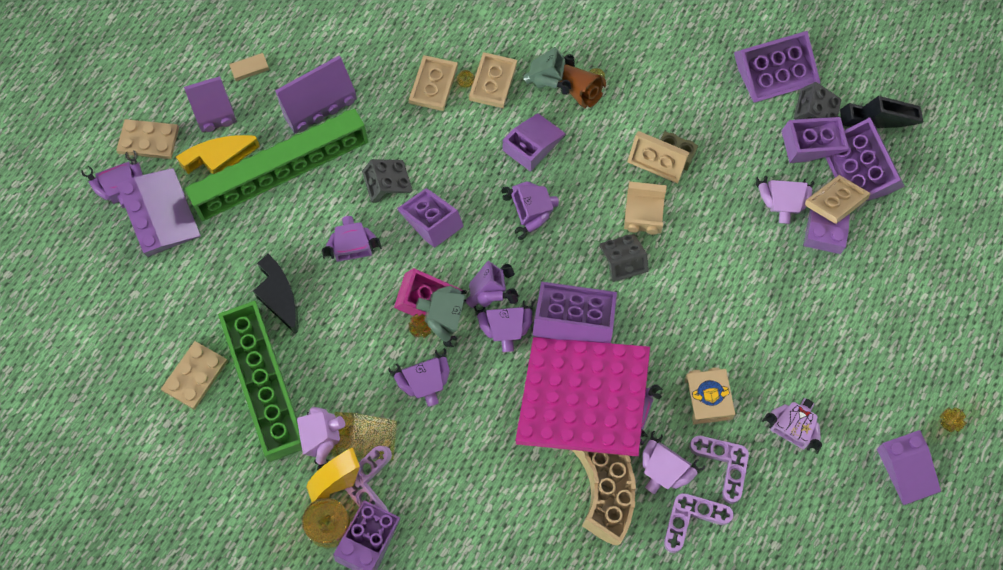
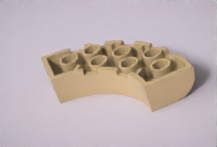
M572 450L583 464L591 487L589 512L582 527L612 545H620L628 531L635 508L636 483L630 456Z

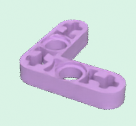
M704 436L694 437L690 442V450L693 454L727 462L722 497L727 503H737L742 496L749 457L748 450L742 445ZM700 441L702 446L708 447L709 443H711L712 445L709 449V453H707L706 451L708 448L702 447L701 450H697V446H695L694 444H697V442ZM717 445L722 446L724 449V454L721 456L716 455L713 451V448ZM738 450H740L741 454L744 455V457H741V459L739 460V465L735 464L737 456L734 455V453H736ZM733 469L738 470L741 473L740 479H733L730 476V471ZM732 484H740V486L736 485L734 493L737 496L731 499L730 494H727V492L731 490Z
M376 446L359 462L360 469L355 481L356 486L345 489L359 507L362 504L361 496L366 492L370 496L369 503H375V506L388 511L387 507L367 484L391 460V450L386 446ZM384 451V459H378L374 462L373 460L380 456L379 452ZM366 463H369L372 469L368 475L363 472V466Z
M679 494L672 507L664 539L665 549L670 553H676L681 550L690 516L719 525H727L733 519L732 509L726 505L689 494ZM686 499V503L690 505L693 504V501L697 502L694 506V512L690 511L692 508L690 506L681 508V504L678 501ZM701 504L707 505L709 513L706 515L700 514L698 506ZM713 507L717 508L715 512L718 513L725 510L729 518L726 517L725 520H722L718 514H715L714 518L710 517ZM681 518L684 521V527L681 529L675 528L673 520ZM670 530L675 533H682V536L677 535L676 542L679 545H676L675 548H672L671 543H668V540L671 541L674 533H670Z

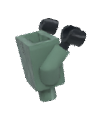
M554 47L531 62L530 71L523 75L526 84L534 82L537 88L545 86L559 87L562 94L568 95L571 83L568 80L559 81L562 80L565 64L575 67L574 56L568 54L563 57L558 49Z
M452 286L437 289L430 295L429 300L419 298L416 309L426 312L424 321L443 340V344L446 347H454L451 340L457 341V337L451 336V334L457 331L463 302L466 301L463 294H467L466 290L460 291Z

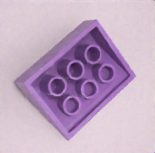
M808 31L734 52L738 70L754 103L799 90L814 82L821 83Z
M340 55L275 90L283 116L295 134L305 131L308 126L321 122L324 117L337 113L342 107L349 106L357 100L355 89Z
M871 118L844 130L849 146L848 151L826 157L835 178L840 175L870 192L869 199L866 201L888 195L905 187Z
M174 168L133 177L116 184L141 249L147 257L201 236Z
M541 282L533 336L557 340L611 343L617 292Z

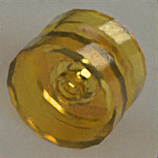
M320 498L312 502L306 508L302 518V525L306 535L315 545L322 548L338 546L351 523V519L344 506L331 498Z

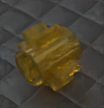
M416 314L410 318L411 322L408 323L409 331L413 336L425 338L431 333L428 323L424 321L425 315L421 314L419 316Z
M948 407L939 416L943 419L940 422L942 427L949 432L954 430L959 432L967 424L964 421L966 415L956 407L952 410Z

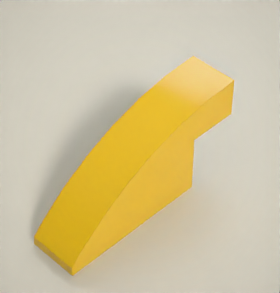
M252 135L226 136L197 144L185 150L176 158L187 174H190L202 164L212 174H216L227 166L237 164L259 148L260 145L257 138Z
M353 448L333 458L308 481L306 488L313 505L328 500L332 493L354 486L360 465Z

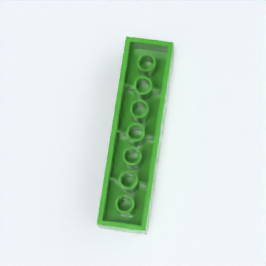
M252 301L219 313L218 316L264 456L268 462H272L301 451L302 446L297 416L259 306L256 301Z

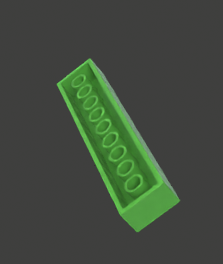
M355 108L344 111L341 115L330 118L318 126H312L301 134H295L284 142H278L267 150H261L250 158H244L233 166H227L216 174H210L199 182H193L185 190L203 222L367 144L368 138L365 125Z

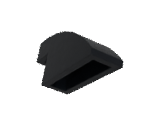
M877 96L865 106L848 103L840 109L842 125L852 127L868 118H871L876 128H898L924 122L921 106L882 96Z
M268 253L257 263L259 269L267 278L253 292L261 303L296 334L299 326L298 310L292 288L283 270Z

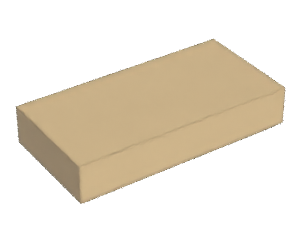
M263 53L229 64L235 81L269 70Z

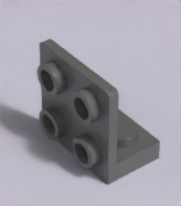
M817 82L807 85L800 90L794 119L838 117L841 98Z
M371 159L362 170L371 203L379 202L385 193H411L413 191L403 160Z
M635 234L625 235L599 244L609 263L610 277L613 282L649 272L647 253Z

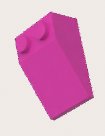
M413 268L404 274L394 308L409 315L425 319L426 312L416 309L418 299L429 300L430 295L437 289L447 286L457 287Z

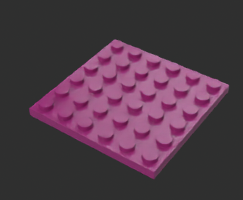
M533 337L515 440L516 444L639 457L650 347Z

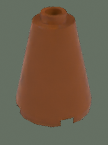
M564 65L563 77L559 82L568 80L571 83L570 94L581 107L585 109L587 106L593 107L603 96L601 91L603 87L606 88L605 78L577 67Z

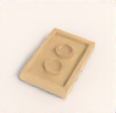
M483 52L469 94V101L504 108L517 67V60Z
M423 55L409 97V104L444 111L458 63Z
M125 119L116 151L118 154L128 152L129 155L135 156L133 152L135 150L138 156L172 159L179 126L177 124Z
M638 131L627 162L678 184L690 152Z
M838 175L806 199L805 206L837 224L868 200L870 192Z
M194 341L161 390L195 410L228 360Z

